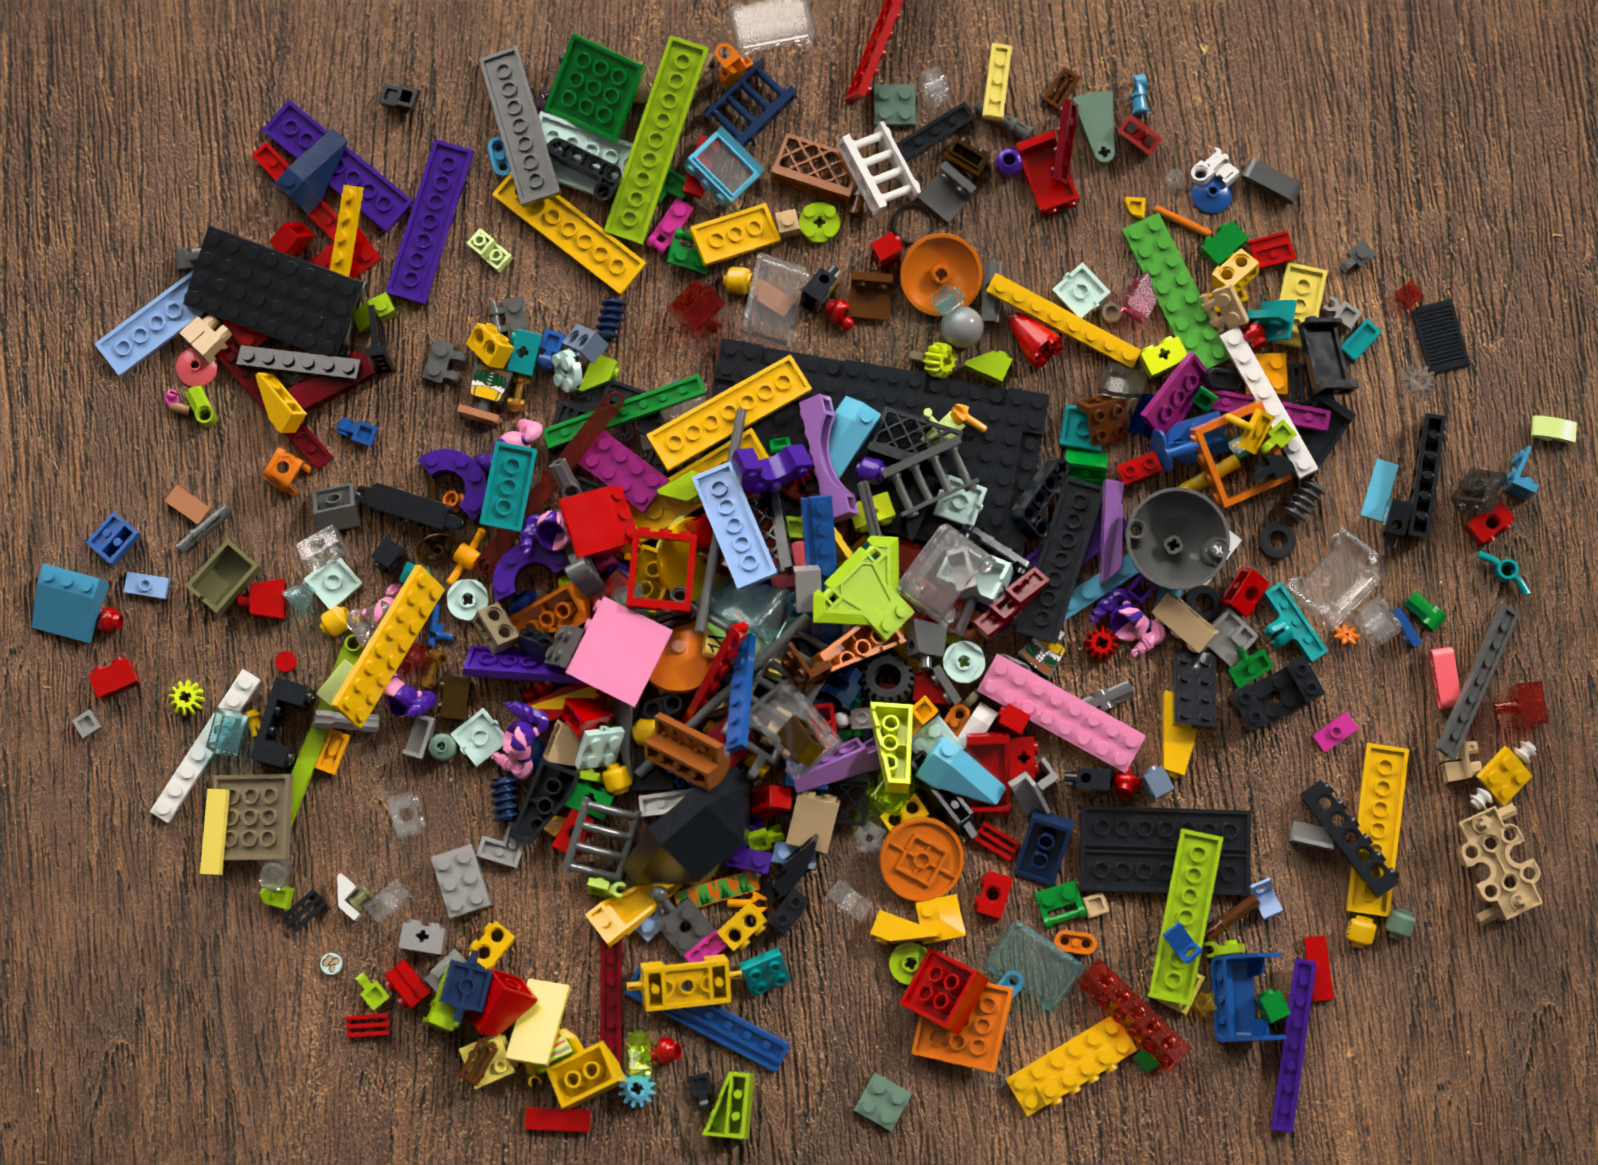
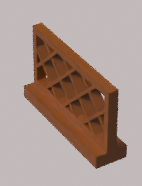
M789 133L785 135L770 181L844 205L849 204L856 183L844 164L845 161L841 158L842 156L838 149ZM788 140L796 142L799 148L790 152L787 147ZM814 148L819 154L809 158L805 150ZM802 152L806 160L796 164L793 155ZM829 154L836 155L838 161L828 164L825 156ZM788 157L793 166L788 168L779 166L780 162ZM821 158L825 166L816 170L812 162ZM809 164L813 172L808 174L801 173L799 167ZM841 164L845 173L835 176L831 168ZM828 170L832 178L826 181L822 180L819 173ZM847 176L851 184L847 188L841 186L838 180Z

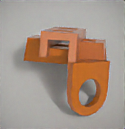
M721 43L715 49V57L724 67L716 76L720 79L719 82L727 89L733 86L750 69L753 62L748 55L745 58L741 57L733 46L728 43ZM724 47L728 48L731 52V55L725 59L719 55V50Z

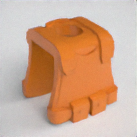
M279 447L265 468L263 479L281 492L288 493L294 497L298 494V491L291 485L293 479L300 469L310 474L311 467L305 464L303 460L296 458V456L290 453H286L287 451ZM279 463H288L289 470L286 473H279L277 470Z

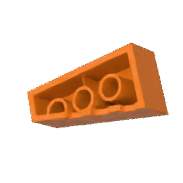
M854 625L813 656L811 660L813 663L818 661L822 663L829 660L833 666L830 671L831 673L906 642L900 631L897 630L884 642L869 625Z

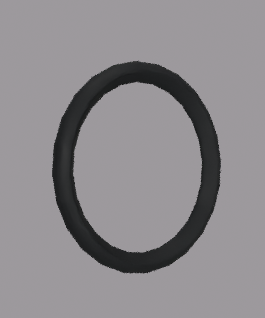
M915 203L899 208L895 212L891 223L893 234L895 236L898 235L904 244L910 246L916 241L912 242L903 239L896 229V219L902 211L908 208L923 210L931 222L930 231L927 235L933 234L935 229V220L931 212L926 207Z

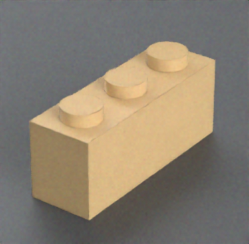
M1173 592L1167 593L1152 611L1155 615V620L1161 625L1166 624L1171 629L1172 635L1178 639L1182 638L1187 642L1186 646L1194 653L1204 652L1220 633Z

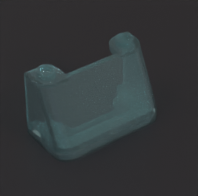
M721 575L714 582L709 613L732 624L744 621L749 625L747 631L755 636H761L764 638L765 643L771 644L779 637L795 608L796 600L792 597L793 593L785 588L779 590L762 582L738 591L735 581ZM701 595L697 598V600H696V602H695V604H694V605H696V606H698V607H699Z
M1017 919L1012 920L984 962L988 965L986 969L993 974H1004L1042 1001L1040 1005L1049 1012L1052 1009L1055 1011L1058 1009L1086 968L1083 963Z

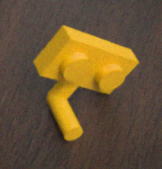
M1256 408L1249 423L1230 413L1225 416L1227 422L1245 430L1237 446L1255 455L1275 419L1274 416Z

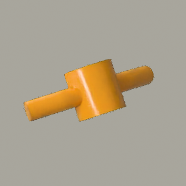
M479 528L470 545L463 542L456 550L452 560L458 564L446 580L449 585L452 586L456 582L464 568L471 571L478 563L481 553L476 551L486 533L485 529Z

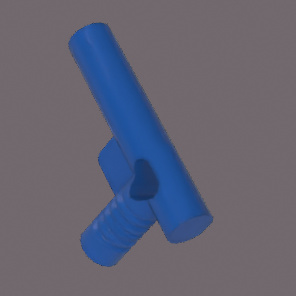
M439 604L435 605L430 615L427 646H435L436 640L453 642L454 634L443 633L444 625L438 624ZM432 632L437 635L434 638H430Z

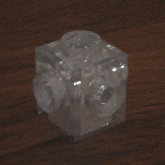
M868 820L864 828L859 826L854 834V837L857 838L855 844L858 845L856 849L866 855L868 852L873 854L875 850L879 852L886 830ZM871 836L873 841H866V837Z

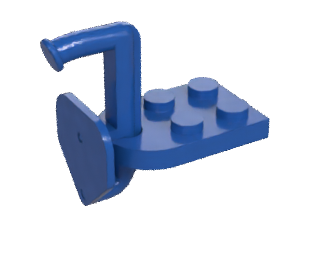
M1220 410L1178 422L1168 430L1166 436L1162 430L1152 431L1150 451L1156 452L1163 471L1172 470V459L1180 463L1197 461L1196 456L1198 453L1196 449L1199 447V444L1190 442L1189 430L1220 417ZM1223 425L1203 433L1211 456L1230 451Z

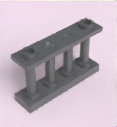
M959 435L881 470L884 479L889 477L893 481L906 509V511L900 513L902 517L906 515L907 519L918 515V509L962 489L966 493L977 488L975 483H978L979 479L971 480L958 452V445L962 443ZM947 451L948 454L950 453L964 483L954 489L951 488L938 459L940 458L939 453ZM926 459L928 463L931 462L944 490L943 494L934 498L919 468L921 467L920 462ZM907 468L909 472L912 471L925 502L917 506H913L900 478V471Z

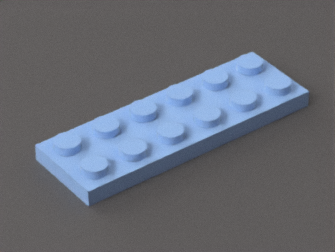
M194 270L95 343L96 347L120 377L177 336L196 317L201 318L206 314V312L183 304Z
M731 461L693 476L692 480L738 591L777 576V570L738 477L731 465Z

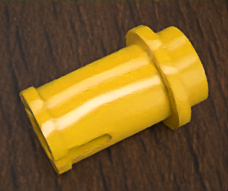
M257 709L246 712V717H244V720L248 722L251 737L257 736V731H259L261 725L259 718L261 714L258 713Z

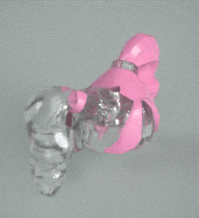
M394 583L389 586L384 598L369 608L355 609L347 615L346 624L354 633L357 642L361 643L363 649H365L372 637L370 632L374 633L393 603V598H396L401 590L402 583ZM361 617L365 618V623L360 621Z

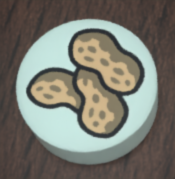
M328 953L322 957L320 965L325 973L334 975L342 969L343 962L339 955Z

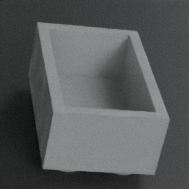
M472 844L431 857L450 919L453 920L493 906L475 848Z

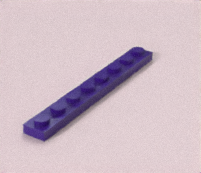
M1294 959L1288 1008L1291 1014L1286 1016L1284 1035H1286V1039H1283L1270 1128L1272 1130L1293 1133L1317 961Z

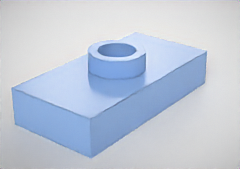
M127 572L124 593L166 600L170 579Z

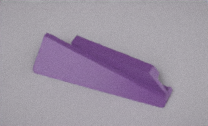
M1108 479L1103 482L1101 504L1099 584H1104L1122 567L1123 504H1121L1124 482Z
M856 737L826 750L809 767L800 763L797 776H793L794 788L796 792H802L880 769L881 765L874 737L864 743Z

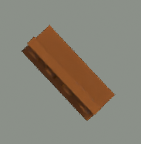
M661 712L654 716L655 734L644 741L645 759L707 791L723 780L730 765V757L724 755V744Z

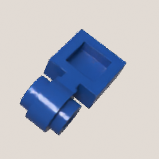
M549 329L545 330L539 349L545 352L544 354L540 353L536 361V365L540 369L546 371L553 369L552 354H557L562 350V342L566 335Z
M345 417L339 420L337 425L338 434L349 437L353 433L352 441L372 448L379 429L378 427L358 420L355 427L353 420Z

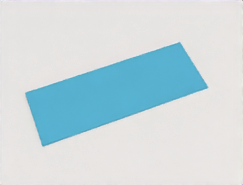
M1377 458L1361 515L1383 521L1386 502L1390 497L1399 465Z

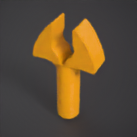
M956 404L952 408L953 411L950 413V416L959 426L966 422L981 433L987 430L986 425L969 415L968 406Z
M753 891V897L750 899H728L727 907L743 908L749 902L755 903L757 900H767V898ZM755 905L761 913L767 909V907L759 908Z

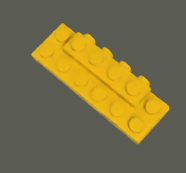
M1116 1013L1007 1077L1005 1080L1026 1116H1029L1048 1104H1051L1052 1107L1063 1101L1061 1096L1069 1093L1071 1096L1080 1091V1085L1086 1081L1088 1084L1095 1082L1099 1079L1098 1074L1104 1070L1107 1074L1118 1068L1116 1063L1137 1051V1048Z

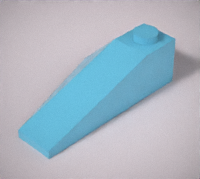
M848 396L843 399L834 412L835 419L829 439L831 463L839 479L881 419L880 413L865 403Z
M944 736L934 743L915 777L932 788L971 797L973 800L991 805H997L1006 789L1000 781L962 748Z

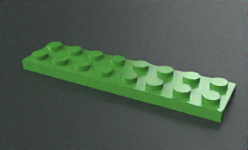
M1159 212L1122 229L1121 232L1174 338L1179 337L1187 354L1188 352L1195 353L1207 370L1231 360L1219 338L1221 334L1216 331L1215 327L1211 326L1209 322L1210 317L1201 306L1203 304L1200 299L1201 295Z

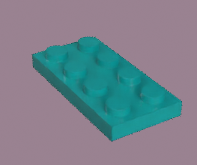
M500 441L495 442L479 524L521 532L537 449Z

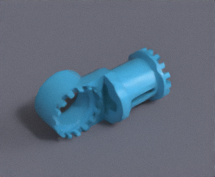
M1145 74L1133 75L1132 78L1134 79L1132 81H1135L1133 82L1135 84L1133 85L1135 91L1128 95L1129 100L1132 101V115L1137 117L1142 114L1144 116L1150 113L1145 99L1147 96Z

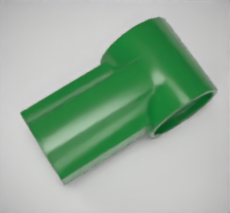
M1416 591L1403 605L1431 633H1434L1447 619L1445 612L1435 605L1432 606Z

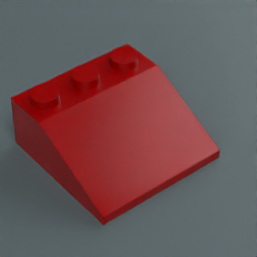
M621 485L602 487L557 501L577 559L622 554L631 551L633 529H636Z
M930 947L899 1004L959 1036L990 979L977 970Z

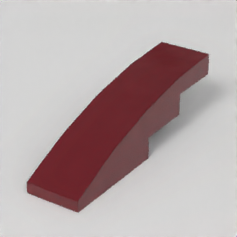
M1036 567L1032 568L1007 587L1004 595L990 604L989 610L973 621V627L986 639H989L1024 609L1050 582V579Z

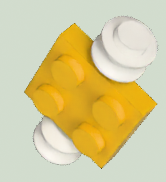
M1521 741L1522 747L1520 749L1514 748V753L1504 746L1476 775L1485 786V789L1476 788V796H1469L1473 807L1477 810H1486L1485 804L1487 802L1493 803L1492 796L1500 805L1505 806L1528 782L1532 775L1522 762L1530 763L1529 757L1531 755L1537 756L1535 752L1537 749L1532 743Z

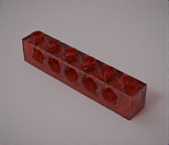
M1100 958L1076 981L1083 991L1096 1000V1003L1104 1008L1111 1015L1112 1019L1119 1023L1129 1036L1137 1040L1143 1049L1150 1053L1158 1061L1159 1065L1168 1072L1174 1069L1192 1050Z

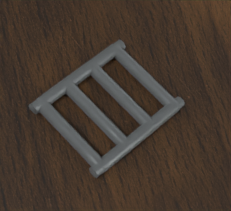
M584 796L564 859L562 872L569 873V871L593 877H600L613 881V884L621 882L625 872L622 865L630 855L642 812L640 810L631 812L592 802L590 798ZM588 809L631 820L628 832L585 822ZM582 830L624 840L622 852L580 843L579 839ZM576 850L619 861L616 873L573 863Z

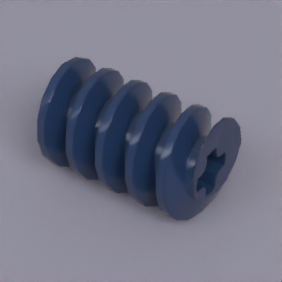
M605 297V300L601 301V305L604 308L599 310L602 316H599L597 319L600 324L596 325V330H598L597 333L606 342L616 343L614 338H620L621 336L616 333V330H622V327L617 323L624 322V319L619 317V314H626V311L621 309V306H628V303L617 298Z
M508 777L491 779L490 781L495 783L490 785V789L496 790L491 793V797L496 798V800L491 802V805L498 807L492 810V813L499 815L493 819V822L515 821L514 817L518 816L519 812H515L513 809L519 805L512 803V800L517 799L518 796L511 794V792L517 790V787L511 786V783L515 782L516 779Z

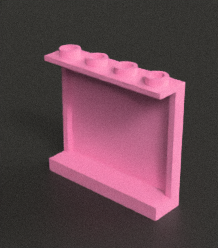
M604 596L602 601L597 600L592 610L596 613L592 620L588 618L583 628L586 633L583 639L580 638L575 648L577 651L573 658H570L565 668L567 669L565 673L635 708L673 630Z

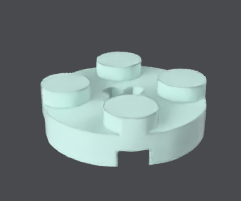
M571 350L560 351L552 356L555 370L554 384L557 387L560 386L565 392L577 391L578 388L576 387L582 383L580 362H575L573 357H576V355Z
M463 579L455 582L447 594V605L450 612L456 618L467 622L473 620L477 610L488 607L490 601L486 588L479 581L473 579ZM465 595L467 597H469L470 595L473 596V603L471 605L463 604L465 601L463 597Z
M970 641L952 644L946 650L943 657V669L946 675L957 683L969 684L977 680L985 668V657L981 648ZM967 657L970 665L968 667H960L958 659Z

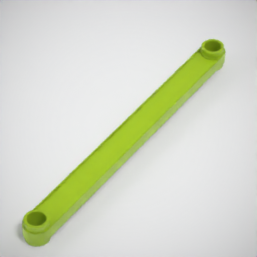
M352 634L345 639L332 674L344 659L355 665L364 648V641L359 635ZM353 639H358L360 642L356 649H350L349 647ZM321 698L317 710L338 712V710ZM313 721L291 773L293 775L291 827L330 730L313 728Z

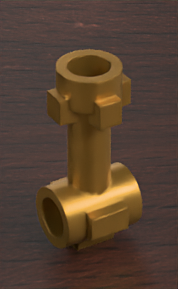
M516 373V376L513 377V383H516L514 396L508 397L507 409H510L511 412L519 413V411L523 412L526 400L522 399L524 385L529 384V379L526 374Z
M439 649L429 652L428 659L431 661V665L427 675L421 678V685L429 689H433V686L437 683L434 678L439 665L443 666L448 661L445 652Z

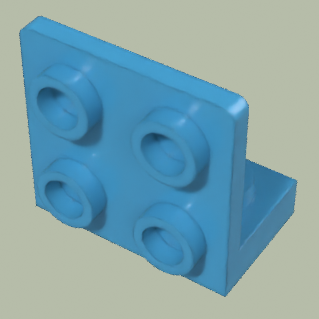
M1529 445L1524 450L1520 449L1518 454H1515L1511 465L1514 467L1511 472L1507 473L1503 484H1506L1505 492L1526 501L1537 492L1539 487L1538 484L1534 483L1533 479L1525 476L1520 477L1532 449Z

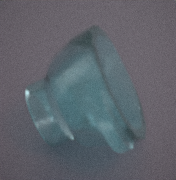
M303 581L300 585H294L282 592L286 599L304 613H312L314 611L312 603L316 590L309 583Z

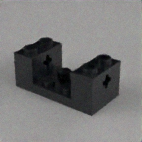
M1306 656L1270 676L1230 694L1226 699L1243 731L1248 735L1320 698L1325 694V691ZM1270 692L1278 693L1279 701L1277 703L1269 701L1268 694Z
M279 677L275 678L250 756L252 760L288 772L290 767H294L297 759L295 751L290 747L273 743L272 741L277 739L279 733L277 725L285 714L283 706L288 705L308 711L309 707H313L316 695H313L314 690L307 685Z

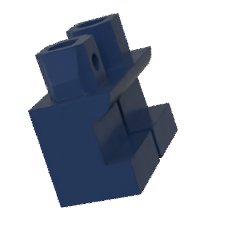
M846 666L831 672L819 694L830 701L848 708L862 688L857 682L863 674L853 666L850 668Z

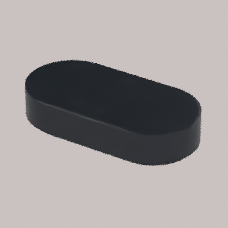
M1210 368L1204 376L1205 384L1212 389L1237 391L1244 384L1238 370Z

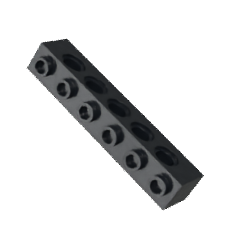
M1425 413L1421 417L1409 503H1413L1404 539L1425 542L1430 536L1446 416Z
M1320 779L1301 793L1300 798L1374 896L1379 899L1399 884L1397 880L1399 876L1392 867L1388 869L1385 865L1386 859L1379 850L1375 851L1373 849L1371 838L1366 833L1362 834L1358 829L1360 824L1354 816L1349 817L1345 812L1347 807L1340 798L1338 800L1335 799L1332 795L1334 790L1327 781L1323 783ZM1321 799H1328L1331 803L1330 808L1322 809L1319 806ZM1334 816H1341L1344 824L1341 826L1333 825L1332 818ZM1347 833H1354L1357 841L1353 844L1347 843L1345 835ZM1360 850L1369 852L1370 858L1367 861H1362L1358 858ZM1374 867L1381 868L1383 876L1374 878L1371 875V869Z

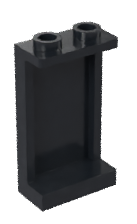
M1309 316L1305 318V321L1297 327L1313 394L1349 395L1359 388L1358 379H1349L1337 330V326L1343 323L1342 318H1334V316H1326L1324 318Z
M1318 395L1311 405L1314 408L1331 411L1327 433L1296 427L1318 469L1356 416V414L1328 395ZM1317 471L1314 472V473H1312V474H1310V475H1308V476H1306V477H1304V478H1308V477H1309V478L1312 479V478L1315 476V474L1317 473Z

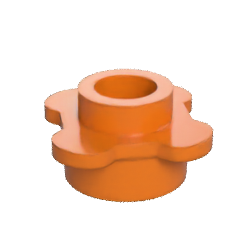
M451 489L444 495L442 503L452 505L455 510L454 513L459 511V504L463 501L465 495L458 494L456 490Z

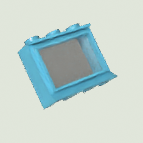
M722 126L688 157L684 163L686 171L691 176H695L700 181L701 186L705 190L710 191L715 196V200L726 208L732 205L765 171Z

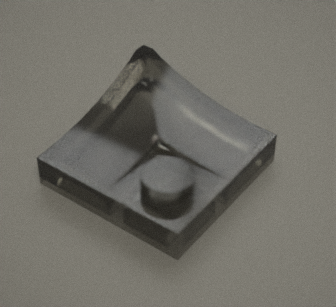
M1109 360L1098 394L1118 399H1140L1148 374Z

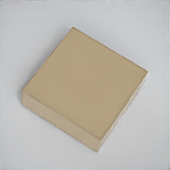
M1103 892L1082 898L1089 919L1109 913Z

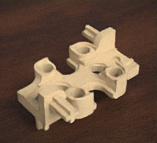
M1513 803L1499 809L1493 806L1457 823L1465 841L1459 847L1457 853L1462 866L1465 865L1467 868L1480 862L1486 864L1490 870L1488 879L1476 884L1474 889L1477 897L1482 902H1492L1493 907L1476 914L1480 926L1495 919H1499L1500 922L1508 920L1543 903L1534 885L1540 878V869L1534 858L1523 863H1516L1510 856L1512 847L1525 841L1518 826L1514 824L1505 825L1503 822L1518 814ZM1505 830L1512 832L1513 838L1511 841L1504 837ZM1489 837L1496 841V846L1492 850L1485 846V840ZM1468 847L1472 848L1475 852L1473 858H1469L1466 855ZM1525 868L1531 871V879H1526L1523 876ZM1507 876L1515 880V886L1511 889L1504 885V879ZM1487 886L1492 887L1494 891L1492 897H1488L1485 894Z

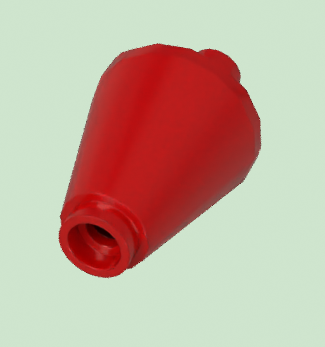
M1021 311L1014 313L1010 317V328L1030 366H1036L1040 369L1046 365L1047 360L1052 355H1057L1062 351L1061 337L1043 324Z

